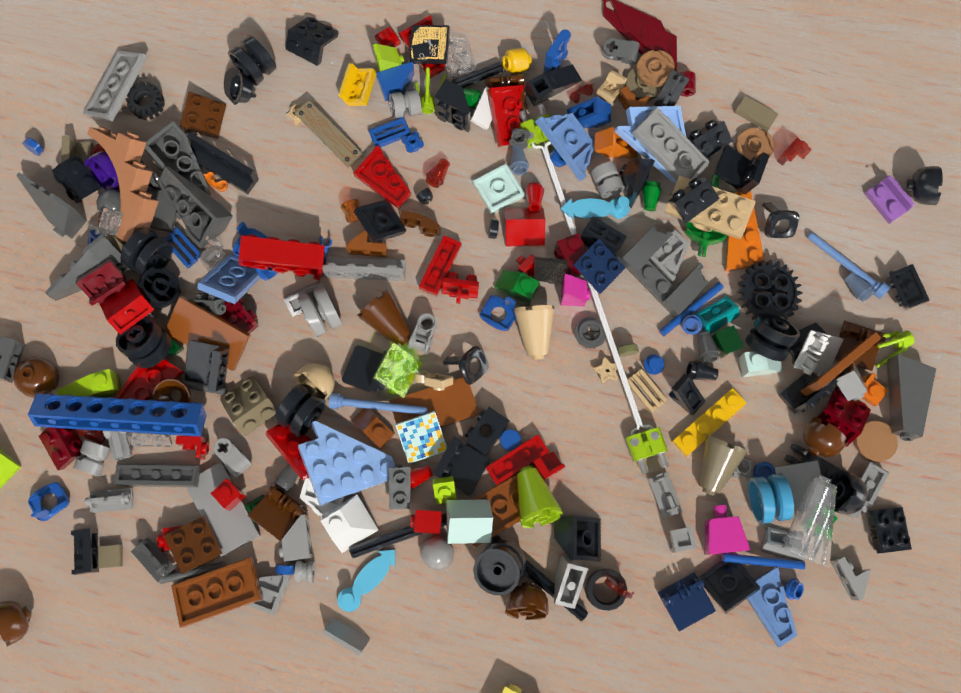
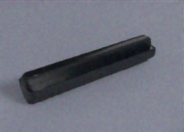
M501 61L453 79L451 82L464 88L485 78L502 73L504 67Z

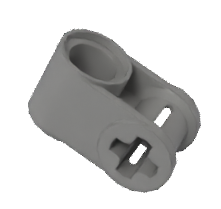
M425 313L418 318L408 344L409 349L415 348L424 351V354L428 355L437 329L436 320L433 315ZM430 320L433 324L430 328L422 327L423 322Z
M221 438L214 443L215 454L235 478L252 465L247 456L230 440ZM223 445L227 446L228 451L226 453L223 452Z

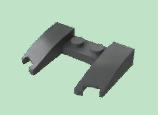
M652 226L619 261L673 317L681 314L709 282L708 280L704 281L701 272L703 265L699 263L674 287L649 261L673 234L669 231H666L665 234L656 231V226Z

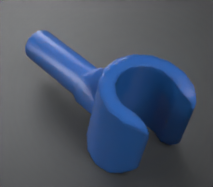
M320 236V245H325L323 264H326L328 248L332 245V240L328 236V242L323 244V237Z

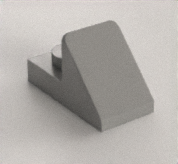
M837 557L830 562L851 600H862L871 570L862 569L854 573L852 563L845 557Z

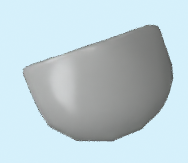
M435 535L427 538L422 544L420 554L429 568L442 570L452 563L454 549L451 544H447L445 537Z

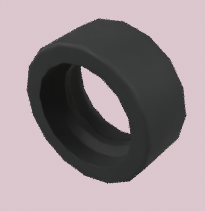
M601 569L589 576L585 586V593L592 606L599 610L610 611L617 609L624 603L627 597V585L624 578L618 572L611 569ZM601 577H610L618 585V595L612 602H601L594 594V584Z

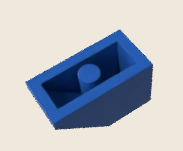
M413 62L376 73L385 102L389 101L390 93H405L415 75Z
M598 97L567 109V114L573 113L583 128H598L611 122V104Z

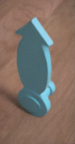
M622 196L614 198L610 202L588 198L572 203V199H570L560 210L572 219L574 215L580 218L591 219L593 216L602 218L609 214L616 219H622L628 215L630 206L629 199Z
M395 550L378 551L382 556L370 561L360 571L353 587L345 588L339 593L337 602L343 611H355L361 604L362 595L372 591L384 579L390 564L395 567Z

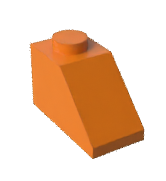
M615 127L595 133L594 147L597 153L608 158H637V151L615 133Z

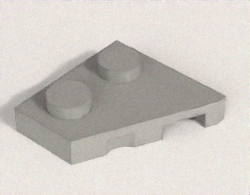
M676 229L672 232L673 235L649 259L671 284L676 278L689 245Z
M292 575L258 577L263 600L251 603L248 606L273 616L276 615Z

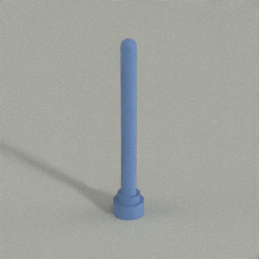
M813 232L807 235L811 242L842 266L872 285V289L875 291L873 295L878 299H881L891 288L885 282L875 281Z
M332 392L329 397V408L331 409L349 406L420 415L428 413V409L422 406L345 398L341 393Z

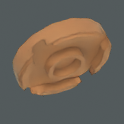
M648 51L638 60L637 76L647 86H663L672 70H675L674 60L665 51Z
M758 127L743 130L735 143V150L749 160L754 156L758 157L763 152L769 155L770 158L775 148L774 140L770 133L764 132Z
M871 421L865 424L862 434L854 440V445L864 459L871 462H882L890 459L895 454L898 441L897 436L892 434V428L888 424L881 421Z

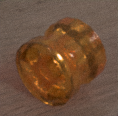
M358 199L348 200L341 205V210L346 214L345 219L348 223L359 220L354 213L355 208L360 206Z

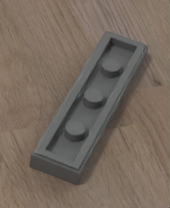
M117 464L114 485L198 487L201 467L199 465Z

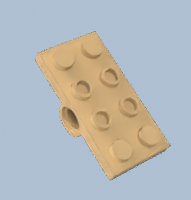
M679 175L672 195L676 191L688 187V183L692 179ZM713 187L720 199L689 222L693 223L700 230L707 232L714 230L741 240L756 201ZM668 202L665 214L682 219L674 205Z

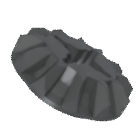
M586 317L578 322L575 327V338L579 345L584 346L586 349H595L604 343L606 334L601 320L594 317ZM588 326L591 331L597 332L593 335V340L589 335H584L588 331Z

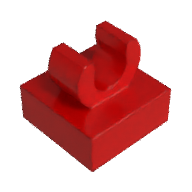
M391 26L375 35V40L378 44L394 48L401 44L400 39Z
M532 254L527 259L521 255L516 260L519 264V272L530 277L535 275L537 268L540 270V265L537 263L538 260Z

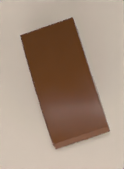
M401 211V221L406 227L416 228L420 226V233L424 234V236H440V225L432 219L418 213Z

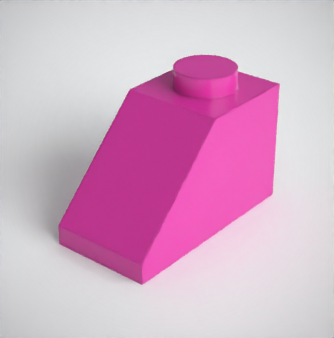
M565 274L561 286V305L585 307L586 301L590 300L591 292L590 288H587V281Z

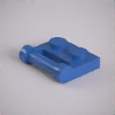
M562 30L549 48L545 57L543 73L559 69L560 61L567 58V44L571 38L569 30Z

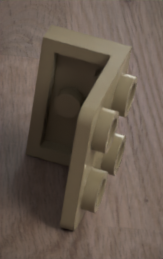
M254 376L244 380L220 398L230 419L244 436L273 417L277 411L276 406L267 397Z

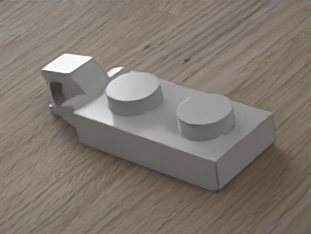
M871 461L867 463L860 476L867 486V500L861 510L853 514H847L853 519L858 518L861 511L866 512L868 508L872 507L889 475L888 471Z

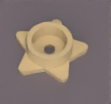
M294 102L286 116L294 119V123L297 126L301 120L295 115V112L302 104Z
M603 358L602 364L594 368V371L600 376L601 383L610 379L618 380L616 363H610L607 358Z

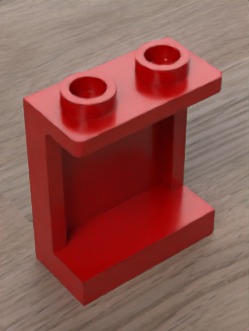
M133 279L126 282L123 290L118 293H112L104 302L100 303L106 320L120 335L154 310Z

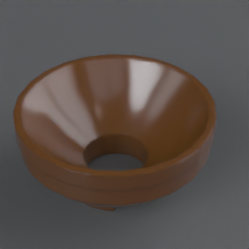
M170 378L156 385L153 391V400L175 401L171 397L173 389L179 390L181 393V399L176 402L191 403L192 395L185 382Z

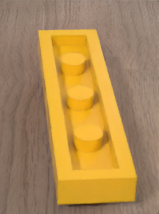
M732 388L679 434L672 443L687 457L706 440L707 435H712L747 404L746 401Z

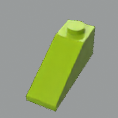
M111 369L92 373L58 389L57 395L94 396L98 398L114 396L121 389L119 375Z

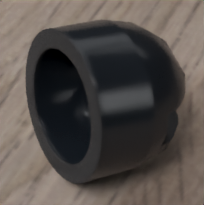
M425 188L417 194L416 198L420 203L428 205L429 201L432 202L433 194L429 188Z

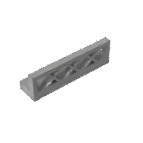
M326 257V265H323V273L326 278L405 281L406 260Z

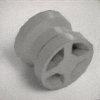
M302 560L296 561L295 582H301L302 580L314 582L315 561H309L308 563H304Z

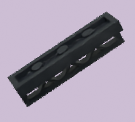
M189 132L187 137L191 142L190 146L198 165L209 172H213L217 177L227 181V183L248 195L259 180L254 170L192 132Z

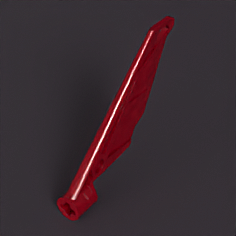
M603 0V17L626 40L640 43L638 52L641 55L651 50L665 51L673 58L675 64L674 71L677 72V36L667 32L661 20L617 0ZM610 1L614 11L606 7V2ZM692 71L680 72V74L689 78L680 96L688 97L696 93V74Z

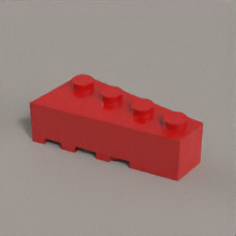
M247 234L246 236H241L239 266L267 270L268 267H271L277 273L284 274L285 272L292 271L299 277H305V275L309 274L313 275V279L320 280L325 245H320L318 242L300 243L296 239L283 241L277 237L258 238L257 235Z

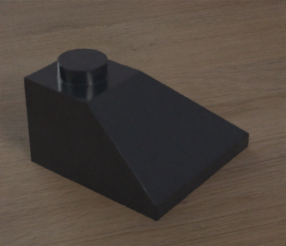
M630 159L628 165L623 164L619 172L622 175L621 179L625 186L623 194L629 199L630 208L633 207L649 177L655 162L653 159Z
M561 516L554 521V538L570 560L601 561V518Z

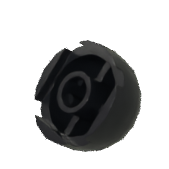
M939 166L922 167L913 174L912 179H908L907 191L911 192V197L915 202L923 205L938 204L941 192H938L939 186H942L943 183L942 168Z
M153 267L146 270L138 282V289L153 308L168 307L177 300L181 293V290L179 291V279L174 273L165 268L155 269Z
M840 470L835 472L827 481L826 486L829 489L828 494L825 493L827 503L825 504L829 510L847 515L858 512L865 505L868 495L867 486L856 474Z

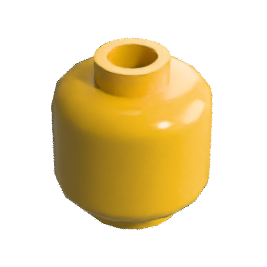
M524 48L509 49L502 58L503 67L510 74L526 72L532 62L531 55Z

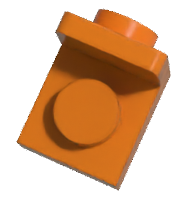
M871 373L867 376H861L868 391L862 399L875 407L888 392V389L874 380L876 375Z

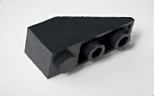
M572 64L543 73L528 81L524 91L534 107L576 85L582 79Z

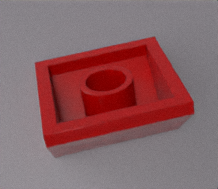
M529 208L505 209L506 247L545 246L546 218L544 208L537 212H532Z

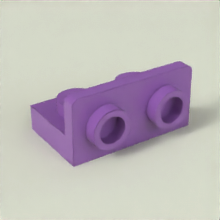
M891 175L865 193V196L888 224L908 212L915 205L912 198L904 192L899 182Z

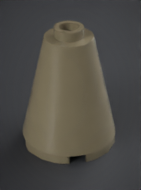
M707 435L699 485L703 487L702 491L713 496L715 492L720 493L745 457L747 450Z

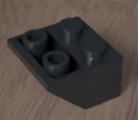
M445 79L434 96L435 116L443 122L447 121L453 124L458 130L469 132L470 110L463 87Z

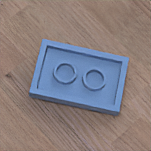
M229 254L198 282V289L235 304L260 279V276L255 268L239 266V258Z

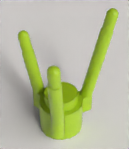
M427 67L425 94L422 98L418 82H415V89L420 96L421 112L432 114L435 112L434 96L429 94L430 68ZM443 75L439 88L441 87L444 80L447 78L446 75Z
M909 330L885 333L883 337H892V339L878 344L877 347L882 348L893 345L898 350L876 364V367L879 368L886 364L889 358L908 351V347L912 346L915 342L913 334Z

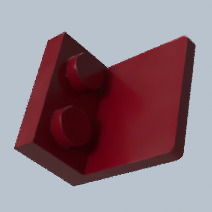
M836 386L826 407L815 417L823 419L821 423L825 426L830 423L840 430L847 438L845 440L848 441L847 447L862 434L871 409L858 400L854 401L852 399L847 401L840 388Z

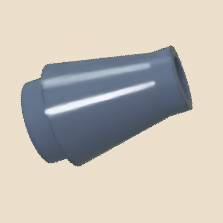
M519 146L512 147L510 169L515 175H523L527 173L529 163L523 149Z
M851 273L844 280L856 299H860L862 302L870 298L875 292L872 289V285L858 277L855 273Z

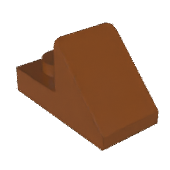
M628 86L620 89L618 100L626 111L629 107H647L650 96L648 95L637 101L634 92L630 91Z
M366 230L346 244L349 255L388 257L387 244H384L382 241L370 242V236Z
M363 408L351 420L380 449L395 435L376 414L367 408Z

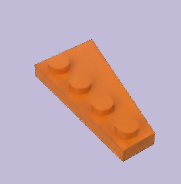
M751 191L747 194L741 192L733 193L752 200ZM753 208L741 240L727 235L725 271L751 268V265L754 263L758 264L762 260L765 262L755 209Z

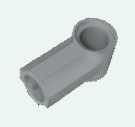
M103 431L105 438L109 441L114 461L125 460L133 456L128 437L130 432Z

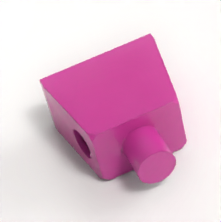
M726 505L713 506L715 519L705 520L704 554L711 555L750 550L739 516L728 517Z

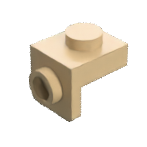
M611 70L605 82L598 88L596 95L612 104L617 99L620 89L624 87L627 78Z

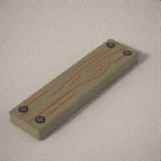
M310 100L295 112V115L348 168L362 157L360 150Z

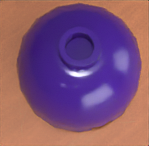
M106 151L97 152L85 160V166L90 167L91 174L103 189L107 187L116 189L119 187L115 168Z

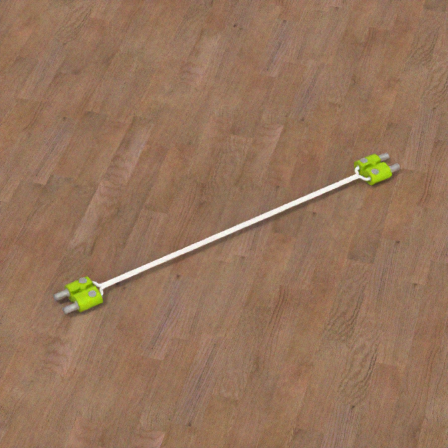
M543 104L537 106L540 115L537 119L540 117H551L550 114H546ZM521 111L519 112L522 121L520 129L528 130L531 134L527 141V148L542 149L559 201L563 207L566 201L547 148L551 142L536 124V120H528L526 112ZM541 142L546 143L544 147L540 145ZM564 213L571 235L577 234L572 218ZM588 282L637 425L631 431V436L625 438L633 462H638L642 475L649 473L644 459L658 455L661 467H668L665 452L668 449L660 427L653 428L651 425H644L641 421L598 293ZM640 426L643 428H650V430H647L645 432L634 434V432H636Z

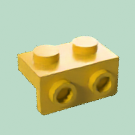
M349 63L338 96L348 106H367L377 72L373 68L358 69L353 63Z

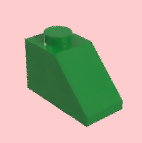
M503 270L494 288L530 305L540 282L521 272Z

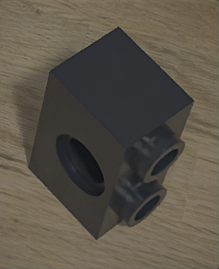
M488 407L486 411L483 409L476 419L479 421L475 427L471 426L465 434L467 438L465 440L466 444L485 456L489 454L510 420L491 407ZM488 426L492 432L490 435L484 436L480 433V429Z

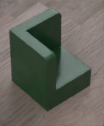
M734 325L717 331L712 335L720 351V358H724L729 353L744 347Z

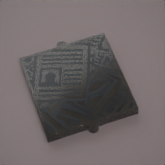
M535 257L534 279L549 284L562 285L564 275L568 274V261Z

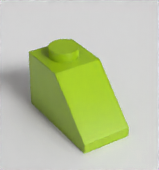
M377 43L373 44L379 72L405 64L402 54L399 55L396 48Z

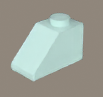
M755 351L745 352L738 358L742 377L783 372L781 362L768 359Z

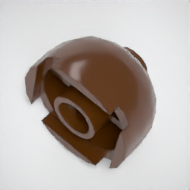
M27 358L15 368L13 375L14 384L21 393L35 398L36 394H48L52 389L55 390L59 382V371L52 362L45 358Z
M811 418L803 431L804 443L808 447L807 451L815 457L819 455L822 457H833L839 454L848 444V441H845L847 439L846 436L832 424L828 423L827 426L822 424L821 421L823 419Z
M523 582L520 586L515 587L513 591L509 592L505 614L509 617L518 619L519 615L527 616L525 620H539L546 618V614L548 615V598L545 592L539 587L534 586V583Z
M14 601L0 602V635L7 647L24 637L29 628L28 619L32 618L26 606L22 608Z

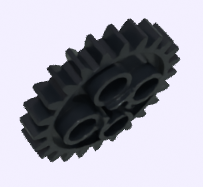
M762 260L758 264L754 263L751 265V268L749 267L745 270L746 274L744 273L740 276L744 281L737 283L742 287L736 291L742 294L737 300L744 302L741 308L747 307L748 310L745 314L752 313V320H755L760 313H770L788 320V317L794 315L793 311L799 309L796 304L802 302V300L797 298V296L803 294V292L797 291V288L802 285L795 283L798 276L792 277L793 270L787 272V265L780 267V261L773 265L772 260L766 263ZM757 278L762 281V286L757 283ZM777 279L781 282V287L778 286ZM757 297L762 300L763 305L757 302ZM777 299L782 302V307L777 304Z

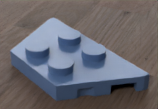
M574 114L538 118L535 121L578 180L582 181L587 175L585 174L586 167L590 165L591 154L595 147L593 140Z

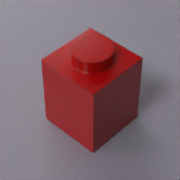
M227 478L210 493L224 509L229 511L246 497L240 488Z
M416 510L415 515L411 514L410 527L414 528L415 533L440 534L442 512Z

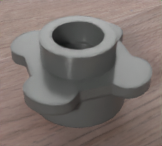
M514 128L509 144L512 147L527 148V141L531 136L530 132Z

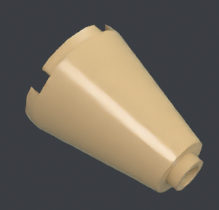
M554 305L514 308L527 356H532V360L544 359V355H548L555 311Z

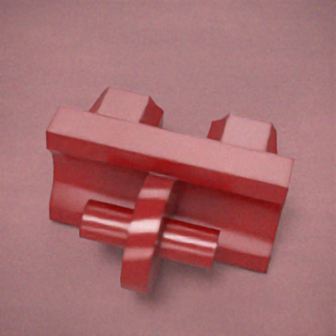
M448 272L447 277H443L442 294L456 298V304L461 303V298L478 299L479 282H477L476 275L469 274L466 275V280L458 279L459 274Z

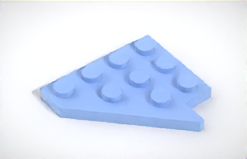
M681 106L629 107L626 109L628 126H617L614 129L615 133L645 159L655 160L653 166L670 181L676 183L675 178L631 133L655 107H658L686 136Z
M317 421L312 422L317 439L298 445L319 506L389 481V468L395 465L392 456Z

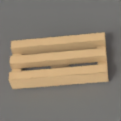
M642 369L627 379L630 389L650 414L668 401ZM639 376L644 380V382L649 386V388L653 391V393L658 397V399L660 400V402H658V400L654 397V395L649 391V389L645 386V384L640 380ZM632 381H636L655 406H651Z

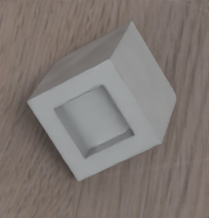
M692 527L669 531L673 546L671 553L697 548Z

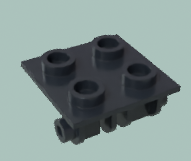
M903 507L868 511L869 526H875V528L869 529L876 530V534L871 535V537L877 536L876 539H872L874 550H876L877 554L912 549Z

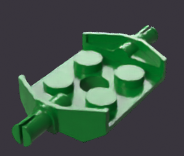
M712 175L711 185L719 188L720 178ZM691 222L686 224L685 234L689 239L698 243L699 250L697 255L699 257H706L709 245L723 242L726 238L725 234L717 231L707 232L696 228Z

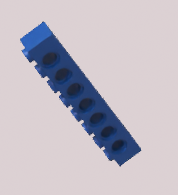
M49 393L36 394L27 414L35 427L200 437L207 417L203 404L196 402L182 403L176 401L136 400L133 398L81 397Z

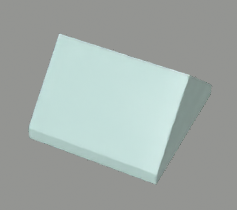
M446 500L447 544L491 543L493 515L489 500Z

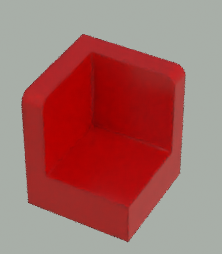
M550 452L532 463L544 481L565 468L564 463L561 464L554 452Z

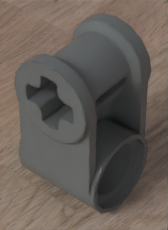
M609 38L604 43L602 54L606 59L621 61L626 64H636L640 43L631 40ZM610 45L613 46V52H609Z

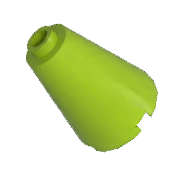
M532 466L520 469V472L517 474L522 527L534 528L533 524L540 523L541 526H544L561 517L560 514H563L562 509L538 470L532 468Z

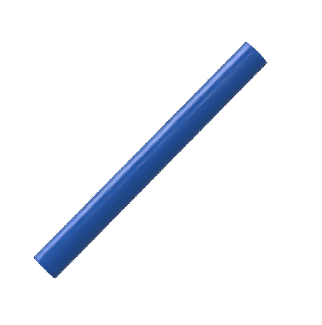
M718 282L683 310L680 315L659 330L662 336L667 335L686 316L694 313L724 288L722 283Z
M722 553L721 556L723 562L805 569L804 561Z

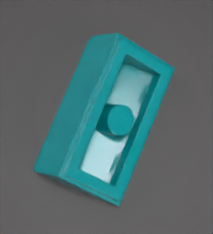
M726 295L695 315L701 319L703 331H708L711 334L738 318L740 311L739 306Z

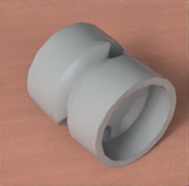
M416 89L405 91L404 94L401 92L389 94V105L394 119L403 118L406 114L409 116L421 114V100Z
M614 162L603 163L592 170L591 174L595 183L599 184L597 188L602 198L613 197L624 190L625 186L621 177L617 176L619 172Z
M84 440L80 449L82 455L77 457L73 468L100 477L104 467L102 461L107 460L111 449Z

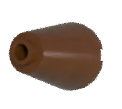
M387 289L382 292L383 295L381 297H376L367 304L357 316L396 346L399 343L403 346L410 340L411 337L409 335L412 332L391 292Z

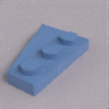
M775 567L755 580L760 586V590L750 596L747 601L775 645L781 647L795 638L797 632L791 611L788 609L785 598L786 593L779 577V569Z

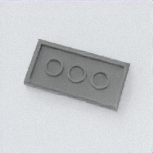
M117 50L83 114L89 118L113 122L147 56L143 53Z
M655 107L631 133L676 181L679 175L692 180L697 178L710 163L658 107Z
M223 462L200 473L198 487H186L200 516H205L223 553L220 555L221 557L261 536L255 524L247 516L248 512L243 500L229 511L224 509L210 494L226 478L232 480Z

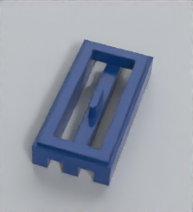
M404 117L368 130L374 146L378 145L380 148L401 140L403 136L411 135ZM402 124H403V126H401V127H399V128H396V129H394V130L391 129V128H394V127H396V126H399V125H402ZM383 131H386V133H383V134H380V135H378V136H375V134H378V133H381V132H383Z
M176 227L173 233L170 232L167 238L164 237V239L168 242L173 240L191 260L188 263L173 247V253L189 269L203 255ZM179 235L197 256L193 257L178 241L176 236Z

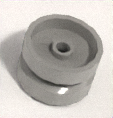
M324 285L314 289L316 303L313 302L308 293L297 297L303 316L309 327L311 326L316 337L326 333L327 329L323 322L325 319L333 330L342 326V322Z

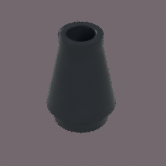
M698 360L690 361L686 369V375L690 376L692 380L715 381L719 374L718 369Z

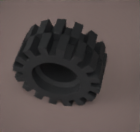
M140 82V86L137 83L134 84L136 88L133 89L131 87V93L128 92V98H126L127 105L132 113L139 119L142 117L143 120H147V117L150 120L154 119L152 116L154 114L158 117V111L162 113V107L165 106L163 102L165 100L159 89L154 84L151 85L150 82H147V84ZM143 97H152L149 104L145 106L139 105V101Z

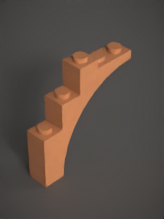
M99 126L98 129L89 127L87 135L95 139L105 149L118 177L121 209L116 237L127 242L136 231L142 228L150 229L159 202L151 197L152 194L146 192L152 175V171L146 169V165L140 162L146 142L140 140L139 135L127 131V134L118 132L116 134L110 133V129Z

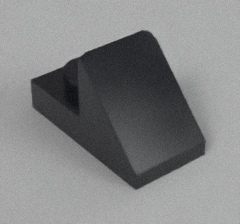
M683 374L671 388L670 398L692 416L705 403V399L695 383L686 374Z

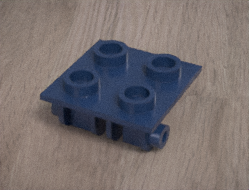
M598 239L586 249L587 251L573 266L601 294L625 267L605 244Z
M695 572L657 592L679 632L716 612L703 588V581L696 576Z

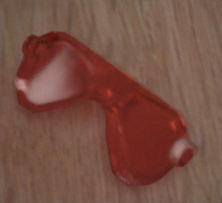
M593 84L580 86L578 90L570 94L569 99L574 103H578L581 94L591 96L593 94Z
M609 577L604 581L614 592L623 597L632 598L634 592L630 593L621 589L624 585L622 582L616 586L609 580Z

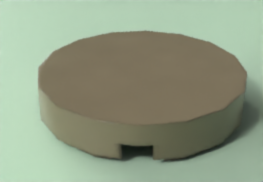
M637 66L634 67L626 75L627 81L625 86H628L629 90L634 92L637 101L648 95L650 96L648 101L655 99L661 92L662 86L651 87L642 83L637 76Z

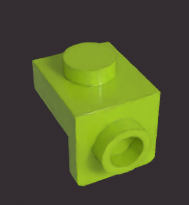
M453 476L432 479L436 505L446 504V500H457Z

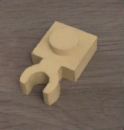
M421 371V374L415 373V382L425 383L424 385L432 387L433 390L441 391L453 385V376Z

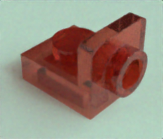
M796 138L779 157L777 162L783 166L787 160L792 162L797 155L804 159L812 149L805 141Z

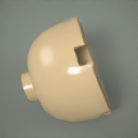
M318 363L303 365L292 377L293 380L295 378L297 380L295 386L303 384L311 390V396L317 394L325 401L329 398L335 386L331 369L326 365Z

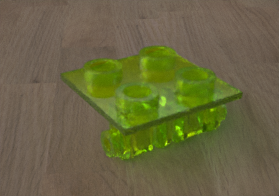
M392 342L373 378L389 388V393L393 395L396 393L404 398L415 378V373L418 372L422 363Z

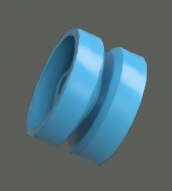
M782 473L769 475L767 480L763 476L749 479V502L752 513L759 524L771 523L774 521V518L778 521L792 519L794 515L792 491L786 477Z

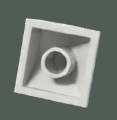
M357 494L320 516L323 526L342 553L378 531L377 526Z

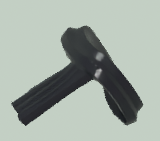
M771 202L763 203L762 206L770 212L764 229L765 236L769 238L793 237L798 227V212L778 210ZM781 219H787L789 221L788 229L784 232H777L775 230L777 222Z
M478 346L470 348L462 357H446L443 361L444 365H459V370L465 382L469 385L479 380L489 367L485 354ZM474 358L478 359L480 363L479 371L476 374H473L470 370V362Z

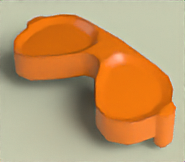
M213 172L203 174L207 184L220 192L227 190V181L215 182L216 179Z

